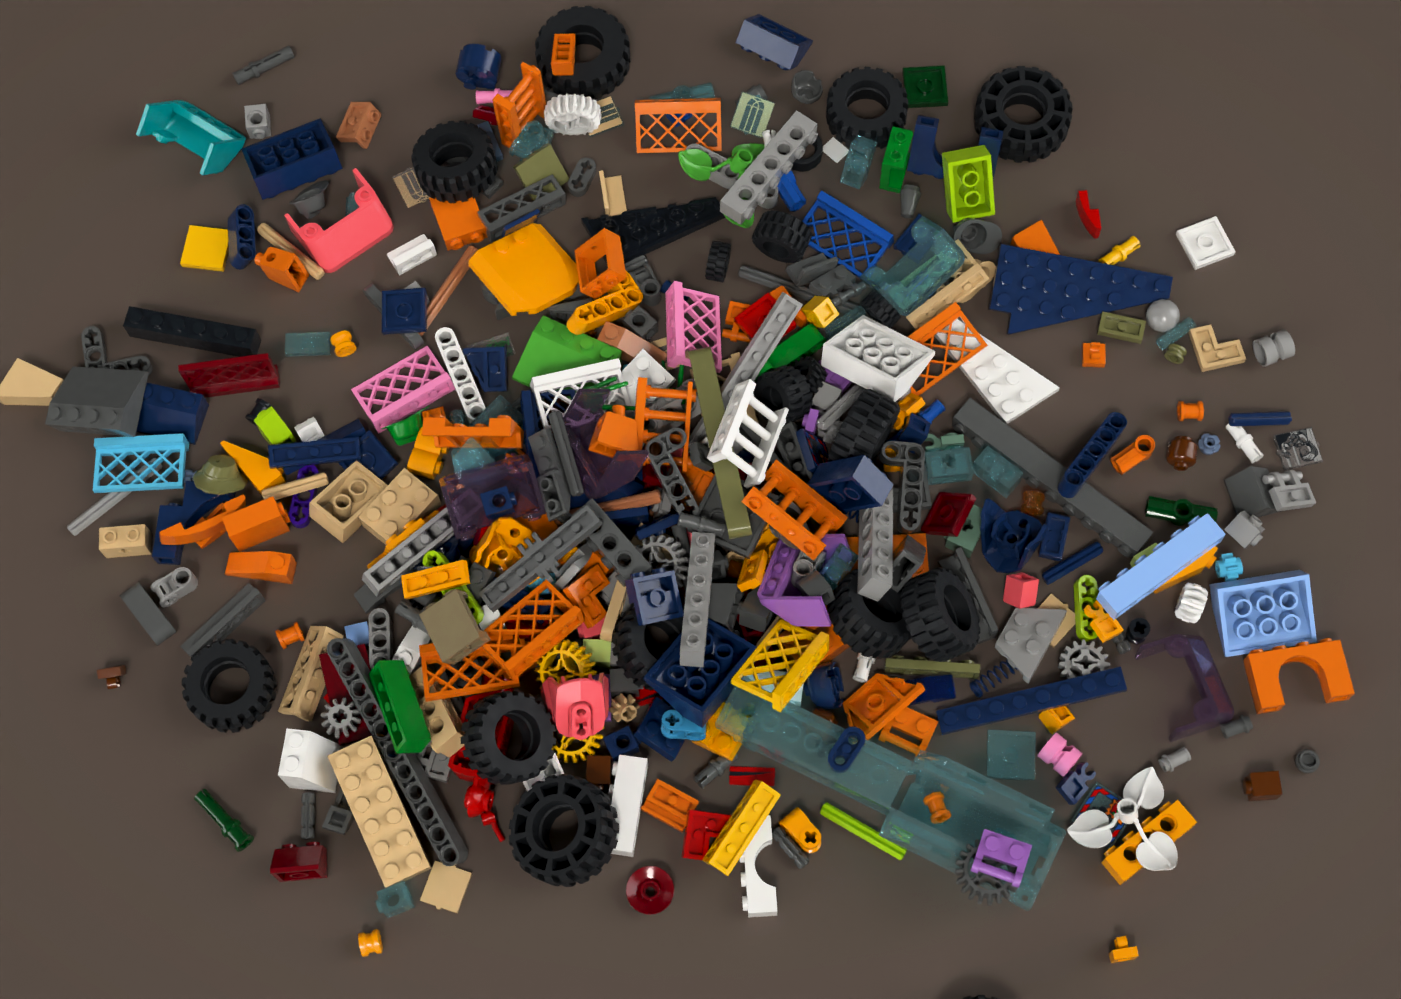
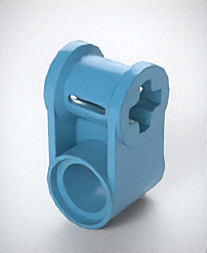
M668 710L662 716L661 732L663 736L669 739L700 741L706 738V724L701 728L683 717L677 710Z

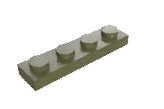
M894 655L886 658L884 673L978 679L980 664H974L975 662L972 660H962L960 663L951 662V660L945 662L928 661L925 657H915L914 660L904 659L903 656Z

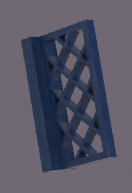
M526 390L521 391L520 404L530 484H537L536 478L540 477L528 437L541 431L538 427V422L541 418L539 416L537 419V412L539 413V410L536 406L534 393ZM562 390L561 394L563 396H570L572 400L575 396V390ZM549 392L540 393L541 398H545L550 402L549 405H551L553 399L550 397H555V395ZM555 402L554 406L565 413L566 409ZM571 406L572 414L568 411L567 416L574 420L578 419L577 408ZM576 425L567 433L568 437L576 442L573 454L577 452L578 458L575 457V460L579 465V473L585 475L579 425Z

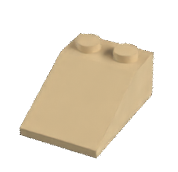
M356 460L309 502V517L344 543L362 525L358 517L388 485Z

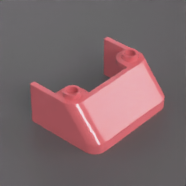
M356 168L352 171L360 189L356 191L354 198L359 208L331 227L323 230L317 223H307L299 228L288 213L284 215L291 232L325 273L337 271L389 236L394 229L392 220L377 194Z

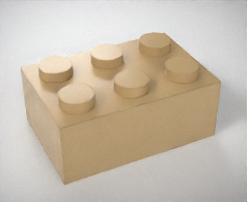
M404 468L358 518L365 529L387 545L385 542L392 535H400L405 531L403 527L411 520L416 522L419 518L423 519L437 510L441 505L438 494Z

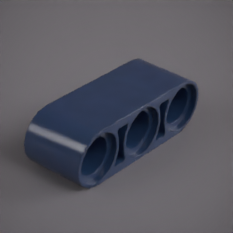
M245 204L238 205L227 221L229 261L234 268L239 270L246 268L256 255L254 213Z

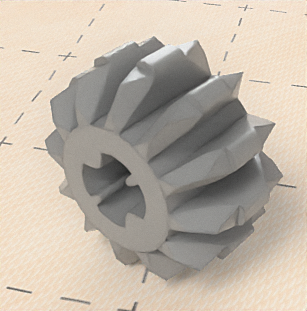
M342 698L341 704H338V701L333 699V707L329 704L324 706L329 713H321L320 716L326 719L321 722L322 727H328L326 731L328 735L335 731V737L339 739L341 732H343L345 737L348 738L349 733L347 730L351 729L353 732H356L357 728L353 724H361V719L356 717L360 712L358 709H354L355 703L353 701L347 705L346 698ZM341 713H343L346 719H342L341 723H338L336 717H340Z

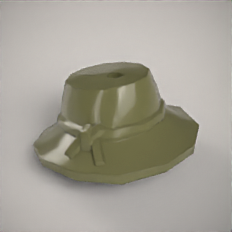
M226 455L211 456L206 464H203L202 468L197 470L193 476L194 484L198 489L205 493L216 495L234 493L244 489L248 483L245 474L238 470L235 460Z

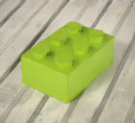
M985 145L942 153L946 210L952 222H960L965 218L975 219L995 215L991 154Z

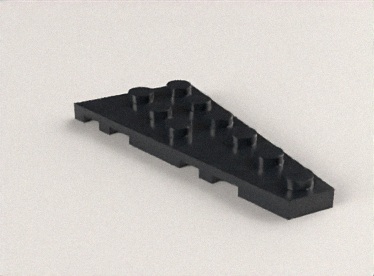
M716 197L690 201L688 204L676 206V203L668 204L666 208H643L624 211L621 215L609 216L608 214L600 215L601 218L590 220L589 217L581 218V222L590 238L603 228L619 235L625 264L726 217L720 212V203ZM604 255L603 259L607 264L606 255Z

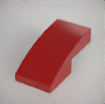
M1087 190L1078 191L1075 202L1080 219L1089 234L1094 239L1098 238L1101 231L1099 209H1090Z

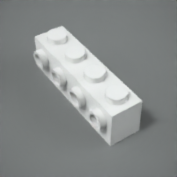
M619 755L618 762L614 761L612 775L616 777L614 785L610 784L608 796L612 799L611 806L616 808L618 814L615 820L619 823V833H616V840H618L616 849H613L611 854L634 857L648 770L647 758Z

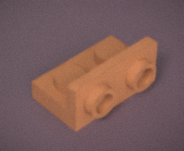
M351 102L336 138L340 142H357L363 149H367L381 118V113L371 102Z

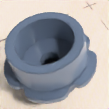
M1206 433L1198 441V447L1203 454L1211 455L1219 451L1220 440L1216 435Z

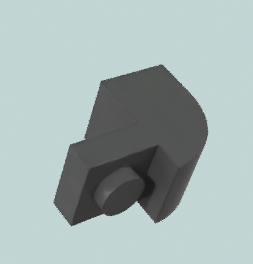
M817 570L795 583L801 596H822L825 605L835 599L831 586Z

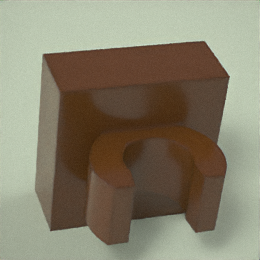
M125 665L97 670L98 679L107 678L108 689L121 687L119 676L127 674Z

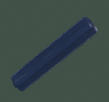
M1289 411L1231 413L1228 421L1230 426L1288 425L1292 421V417Z
M1094 542L1043 572L1042 579L1047 585L1055 582L1102 554L1103 547L1099 542Z

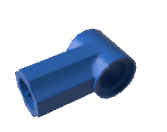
M790 170L788 174H783L777 186L778 193L789 211L795 212L806 204V199L796 185L793 172Z

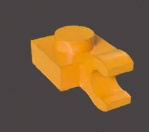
M910 393L902 401L898 402L900 412L893 429L899 430L904 424L905 417H908L911 412L915 415L925 405L922 397Z

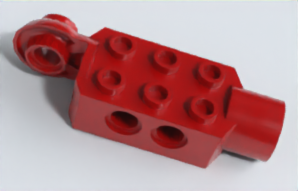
M483 675L480 685L487 684L491 678ZM499 677L503 681H510L509 679ZM513 688L478 693L477 695L467 697L460 718L461 722L468 721L465 716L469 710L473 709V705L476 702L483 700L484 697L503 691H513ZM503 715L496 725L495 740L499 750L506 756L514 721ZM464 745L450 757L448 767L459 779L473 782V785L468 787L464 800L468 817L473 818L481 815L484 811L490 812L493 805L494 792L489 789L493 783L488 782V778L482 779L479 777L477 769L472 770L468 765L470 760L468 757L465 758L462 752L465 750Z

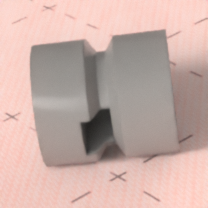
M1283 329L1272 333L1270 337L1264 336L1254 340L1253 351L1260 365L1266 367L1277 363L1279 358L1284 360L1294 356L1295 345L1291 335Z

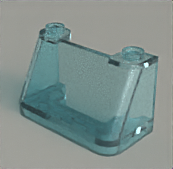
M924 216L913 225L911 230L912 237L917 244L887 273L880 267L873 266L860 276L868 287L882 295L902 316L909 315L921 306L962 266L965 260L963 251L942 227Z

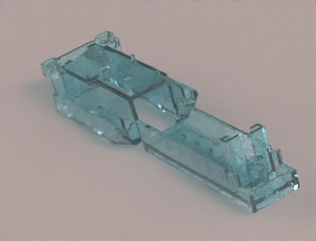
M734 686L715 722L717 729L733 736V740L744 744L745 748L765 755L887 815L879 836L953 873L955 869L961 868L955 864L956 859H962L959 855L960 851L963 850L969 853L966 849L968 843L976 848L974 842L976 839L981 840L984 829L1032 845L1020 886L1016 893L1009 891L1011 898L1008 900L1026 911L1031 910L1066 835L1065 829L1050 823L1055 809L945 756L920 750L914 761H910L865 739V745L850 769L843 773L834 772L828 765V755L845 729L791 702H788L784 709L779 712L772 709L771 702ZM856 738L848 740L853 745L858 742ZM841 757L835 760L840 765L845 762ZM916 774L915 783L910 785L899 810L892 808L891 806L906 776ZM933 792L944 794L943 801L946 808L952 814L943 823L934 824L931 822V813L928 806L923 802V799ZM1039 855L1046 858L1042 869L1037 868L1035 875H1032V870ZM972 859L968 864V874L970 879L974 878L975 874H977L971 872L974 859ZM1004 864L1001 869L1008 871L1006 864ZM987 882L980 884V886L988 890L997 889ZM1026 895L1028 901H1023L1021 897Z

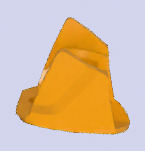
M512 517L498 518L488 527L470 557L472 564L477 562L485 568L496 572L495 577H499L523 557V554L517 548L519 543L526 549L528 545L524 539L528 537L532 543L535 542L531 535V529ZM513 528L518 529L517 532L510 533ZM538 576V577H537L534 581H532L530 584H532L533 582H535V581H536L537 579H539L540 577Z

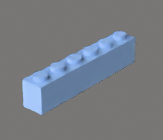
M1208 513L1203 517L1198 515L1188 523V528L1185 530L1178 529L1170 536L1171 540L1166 544L1163 541L1152 549L1153 553L1148 557L1146 555L1141 556L1135 561L1133 568L1130 570L1128 568L1123 569L1117 574L1116 577L1118 579L1112 583L1107 581L1099 587L1098 590L1100 592L1096 600L1113 620L1117 619L1223 540L1226 534Z

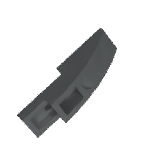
M544 428L528 437L540 475V477L536 478L548 521H553L569 513L571 493L552 431L549 428Z

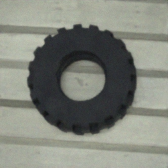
M573 6L568 10L563 9L556 16H551L546 21V26L543 25L538 32L539 36L535 41L537 66L541 72L544 84L550 89L553 88V92L559 95H566V93L569 95L574 93L576 95L584 94V97L589 96L591 99L594 98L596 100L602 98L604 94L608 95L613 92L614 87L620 86L624 81V76L628 74L631 61L628 35H626L624 26L618 23V19L612 14L608 15L603 9H594L592 6ZM574 33L576 34L575 46L589 44L602 51L592 61L586 63L575 62L573 75L555 76L552 74L551 58L554 34Z
M1017 66V68L1013 69L1011 67L1003 69L1002 73L999 74L998 72L992 75L990 81H986L983 84L981 92L978 94L974 112L975 131L980 135L982 127L1003 131L999 155L1004 160L1010 159L1016 163L1028 161L1030 163L1037 161L1038 158H1047L1050 156L1051 151L1056 152L1060 148L1061 142H1064L1066 139L1073 110L1072 102L1069 100L1070 94L1066 88L1063 89V83L1059 79L1053 78L1051 73L1043 72L1037 67ZM1024 104L1036 109L1042 119L1034 124L1022 125L1010 120L1004 113V110L1012 105Z
M561 774L559 777L555 775L548 776L543 782L537 781L531 786L532 789L523 793L520 797L521 801L513 809L514 815L509 823V829H511L509 844L514 848L512 850L513 857L516 861L520 862V867L525 872L550 885L573 887L576 882L583 884L590 880V876H597L602 871L601 867L605 863H609L612 858L610 856L612 850L616 849L618 842L616 840V833H619V823L615 820L618 817L616 808L611 806L612 800L607 794L602 792V789L581 777ZM575 810L578 816V830L575 838L564 849L553 851L549 840L552 824L562 813Z

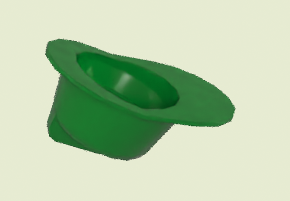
M424 409L403 421L381 429L387 428L398 446L416 440L418 432L422 427L420 412Z

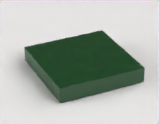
M945 66L908 67L902 69L908 108L948 106Z

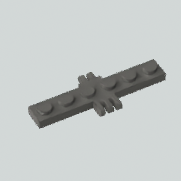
M587 504L543 541L534 531L531 534L534 540H536L534 543L527 537L524 539L528 545L526 549L521 543L517 545L523 557L478 594L494 613L538 576L541 579L545 577L550 583L553 582L554 579L549 573L553 571L557 577L561 575L557 569L560 565L558 560L597 530L603 523Z

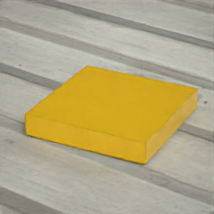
M189 225L180 261L181 266L224 272L229 253L228 230Z

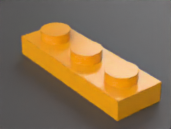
M459 560L401 576L405 599H412L470 584L466 560Z

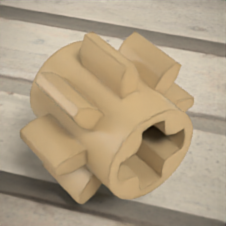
M620 693V695L611 700L612 707L609 708V711L617 722L623 719L628 723L637 717V709L640 706L635 702L636 699L631 694L625 697Z

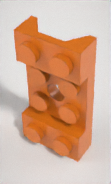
M435 414L432 417L423 418L422 436H434L436 448L523 449L524 430L507 415L489 418V427L486 424H475L474 427H466L464 424H452L445 416Z

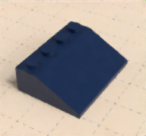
M321 118L242 148L262 200L273 198L279 193L293 190L297 186L307 182H314L320 177L334 174L338 170L343 169Z
M708 619L704 667L680 666L681 632L644 676V681L675 710L701 728L704 727L736 686L731 684V679L757 648V646Z

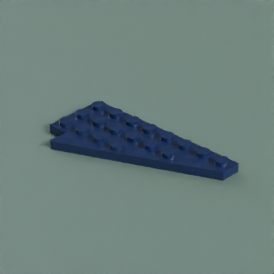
M1001 244L988 310L1010 314L1006 333L1010 335L1102 314V311L1113 312L1153 303L1160 299L1167 300L1170 297L1173 277Z

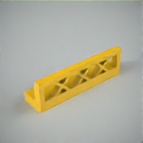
M754 780L702 861L729 876L781 794L764 782Z

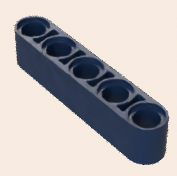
M1112 412L1107 416L1064 473L1057 487L1059 494L1065 498H1073L1077 495L1125 429L1127 419L1123 414Z

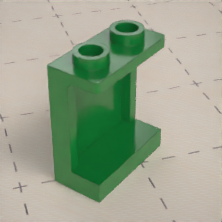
M892 126L882 162L879 189L900 193L909 163L910 153L908 151L913 131Z

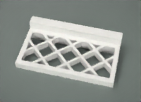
M619 358L532 377L530 387L535 396L543 428H549L552 431V427L548 425L546 417L550 411H559L553 407L558 398L569 404L565 413H562L563 419L567 420L564 422L566 428L598 421L606 410L596 415L588 410L590 407L585 409L574 401L579 395L580 390H583L582 388L585 383L592 382L598 384L600 383L598 380L603 379L605 381L607 378L615 376L618 383L624 382ZM625 386L609 391L613 395L608 403L604 401L598 402L600 405H610L616 396L624 401V405L631 406ZM571 387L577 391L572 400L561 394L564 388ZM549 392L555 395L551 405L541 400L540 393ZM571 406L583 412L580 419L574 420L567 416ZM632 410L625 411V414L631 413Z

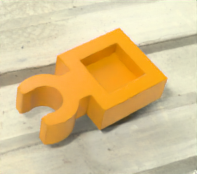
M1097 600L1093 604L1096 610H1093L1089 604L1083 609L1085 615L1093 619L1090 626L1102 643L1120 635L1124 631L1117 619L1113 620L1108 613H1104V608Z

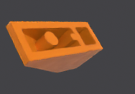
M272 551L230 552L225 575L292 584L297 562L292 554Z

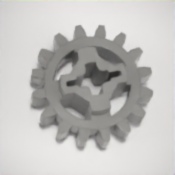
M1082 640L1080 645L1074 641L1072 649L1066 646L1064 649L1066 654L1061 653L1059 657L1061 661H1064L1058 664V668L1064 669L1060 673V677L1066 676L1068 679L1075 678V675L1079 677L1096 673V671H1104L1110 667V663L1105 662L1108 654L1102 655L1103 647L1094 648L1095 642L1093 641L1090 645H1086L1085 640ZM1079 653L1077 658L1069 660L1073 654ZM1081 662H1084L1085 666H1087L1088 668L1084 669L1083 665H1081Z

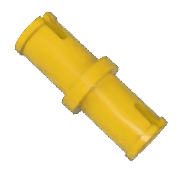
M1131 236L1121 245L1114 246L1112 251L1100 258L1098 262L1115 265L1119 261L1123 262L1129 254L1140 248L1139 240L1135 236Z

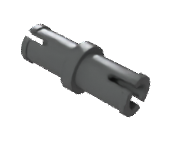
M680 512L677 526L697 530V532L715 533L716 536L723 537L726 523L706 519L704 515L698 517Z
M737 754L732 761L722 756H718L715 760L711 759L708 762V766L693 777L694 781L697 783L704 777L705 779L698 784L700 788L704 789L717 776L721 777L724 774V770L734 761L738 760Z

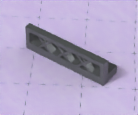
M552 174L478 211L477 214L486 227L487 237L493 242L501 238L504 226L534 210H540L538 217L540 218L566 205V194ZM552 183L556 189L551 193L542 191L543 186ZM527 194L537 195L536 200L533 202L523 201L524 196ZM509 203L518 205L517 210L513 212L505 211L504 209ZM491 212L499 214L498 219L491 223L485 217Z
M962 547L955 549L953 556L940 560L938 565L941 568L951 570L952 574H956L959 580L965 584L966 590L970 592L980 620L979 627L981 633L979 634L978 645L996 638L998 627Z
M248 583L180 647L191 658L194 654L200 655L202 653L200 649L205 645L210 648L213 646L212 642L218 640L222 642L266 601L256 588Z

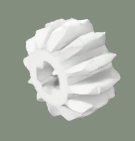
M1188 582L1185 584L1177 600L1175 616L1184 622L1195 624L1200 619L1207 601L1208 592L1206 588L1195 583Z

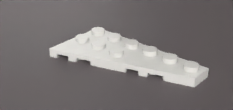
M957 319L952 323L951 331L964 333L965 324ZM947 326L943 330L949 331V326ZM967 327V333L972 334ZM936 334L935 337L940 344L946 346L948 334ZM950 334L949 346L962 348L964 336ZM981 334L980 336L988 346L959 367L998 418L1005 424H1009L1058 392L1060 388ZM966 337L964 349L974 350L980 346L976 338ZM948 350V354L954 362H958L961 357V351ZM964 352L963 357H965L969 353Z

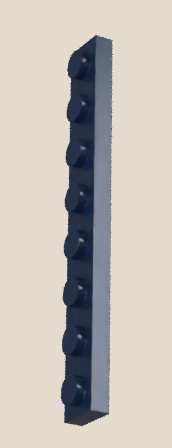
M1121 667L937 710L936 713L941 733L945 735L1126 692L1127 686Z

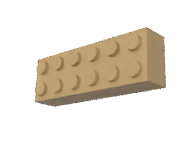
M369 736L328 755L327 757L385 888L390 889L432 869L374 738Z

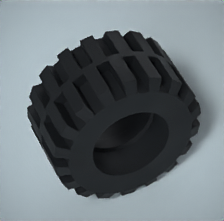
M771 210L762 214L752 235V242L758 250L774 260L784 263H796L803 258L812 238V233L809 227L798 218L785 212Z
M787 365L766 372L757 378L755 390L753 391L755 398L773 412L785 407L788 408L789 411L786 416L785 425L804 418L805 413L808 414L810 412V407L813 403L811 400L813 397L812 392L809 389L811 387L809 383L807 384L806 377L802 376L801 371L798 369L795 370L793 366L787 367Z

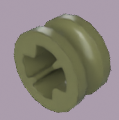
M1169 344L1168 351L1164 354L1165 358L1175 364L1183 363L1187 350L1178 344Z

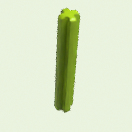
M827 802L823 804L820 810L822 816L898 860H902L905 856L907 849L833 805Z

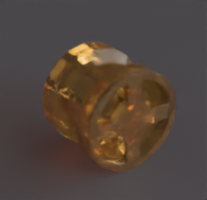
M1038 491L1023 492L1022 499L1024 504L1021 506V512L1029 516L1042 515L1044 512L1042 503L1045 501V495Z

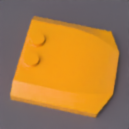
M531 223L477 250L469 259V267L511 316H517V312L537 314L572 296L576 291V286L579 284L576 263L541 224Z

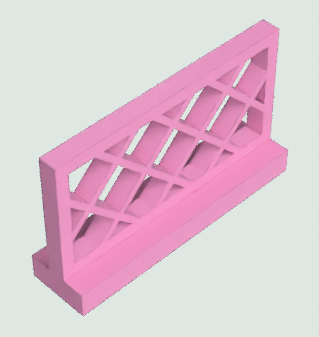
M674 281L665 292L667 366L676 368L680 364L691 367L690 359L685 358V351L688 349L695 350L696 348L693 345L699 343L703 348L709 347V344L703 339L708 335L714 341L711 351L715 360L716 373H720L722 371L719 296L683 288L682 282ZM684 296L690 297L694 303L689 306L684 300ZM702 301L713 302V309L709 310ZM698 306L704 315L699 317L692 308ZM685 313H688L695 320L692 324L684 318ZM708 317L714 327L710 329L703 319ZM696 324L705 331L703 335L700 336L693 328ZM689 331L696 340L691 343L685 337V332Z
M428 346L351 389L378 434L386 430L381 428L402 421L455 390L450 376L444 371ZM429 356L430 359L427 365L418 364L421 357ZM404 367L411 368L408 376L398 375L400 369ZM415 369L425 370L423 378L413 377ZM430 371L440 372L441 374L435 379H428ZM385 378L392 379L389 387L379 386L381 380ZM396 380L406 381L404 389L394 388ZM411 382L421 383L420 387L414 391L409 390ZM366 389L372 390L370 398L361 397L359 393ZM377 391L387 392L385 400L375 399ZM392 393L402 394L401 398L395 402L389 401ZM373 404L383 405L382 409L372 414L370 412Z

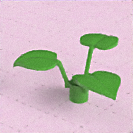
M748 143L738 145L732 150L731 157L715 167H711L712 160L710 156L699 149L680 151L678 158L685 173L695 180L706 181L710 178V172H714L727 164H730L732 172L739 173V179L745 172V169L763 151L764 144ZM754 214L749 220L746 219L742 225L724 215L731 223L743 228H750L754 222Z

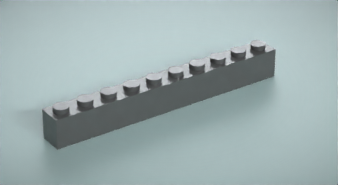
M969 398L953 417L952 426L958 434L967 436L977 448L986 450L993 460L1002 462L1012 474L1024 478L1031 488H1037L1044 493V496L1050 502L1059 504L1066 514L1074 515L1085 528L1093 529L1104 542L1112 543L1123 556L1133 558L1150 540L1154 533L1089 484L1085 483L1073 498H1065L1059 494L1057 487L1067 468L973 399Z

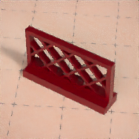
M268 353L178 365L179 373L189 387L190 392L202 394L205 398L280 388L278 366L273 364Z

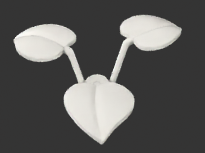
M1153 767L1140 771L1126 783L1123 789L1124 799L1119 801L1117 805L1118 813L1114 814L1110 824L1108 816L1104 812L1093 809L1085 811L1078 816L1075 822L1067 829L1068 834L1077 843L1089 848H1101L1111 842L1112 833L1110 828L1115 826L1118 819L1125 824L1134 823L1142 839L1145 841L1140 843L1136 849L1137 860L1144 868L1152 871L1172 870L1177 865L1178 854L1173 840L1167 834L1159 831L1152 833L1147 838L1138 820V809L1140 806L1144 809H1153L1164 798L1162 783Z

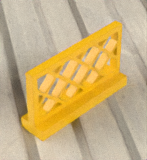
M780 619L733 676L731 684L771 702L772 709L781 712L829 651V634L821 631L816 635ZM781 629H785L791 632V635L779 637L778 633ZM807 639L812 642L808 645L800 646L798 640ZM794 641L796 647L783 649L782 643ZM778 644L779 650L767 652V646ZM798 653L799 658L797 660L787 661L786 655ZM782 656L783 662L771 664L769 658ZM766 660L767 665L754 667L755 661ZM786 668L787 673L785 675L775 677L774 670ZM770 672L771 678L759 680L757 674ZM753 675L755 681L745 682L741 678ZM774 684L775 687L771 693L761 688V686Z

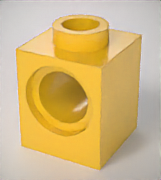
M814 296L801 308L807 317V322L809 324L813 323L818 328H825L839 315L829 297Z

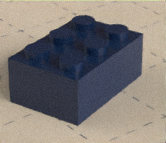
M865 455L820 463L808 483L811 488L842 513L882 506L894 485L887 478L886 474L881 472L872 463V460Z

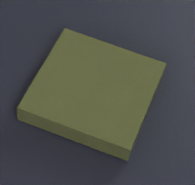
M549 143L513 166L525 188L552 174L560 186L569 180L567 173ZM552 183L543 186L542 189L543 192L547 193L556 190ZM529 194L531 200L535 201L537 195Z

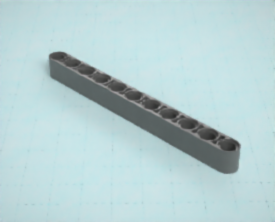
M349 638L332 639L327 645V653L439 860L445 866L464 863L468 857L467 847L416 754L401 753L397 756L389 732L387 735L384 734L383 728L386 723L369 676L370 670L356 644ZM341 644L344 647V651L342 654L339 650ZM352 664L355 667V671L353 674L350 671V667ZM363 684L366 687L365 694H363L361 691V687ZM374 704L377 707V713L375 715L372 711V707ZM407 766H409L411 770L410 776L406 774ZM418 786L422 789L421 797L417 794ZM429 807H431L434 812L432 818L428 814ZM441 828L445 832L444 839L439 834ZM452 849H454L457 854L455 860L451 857Z

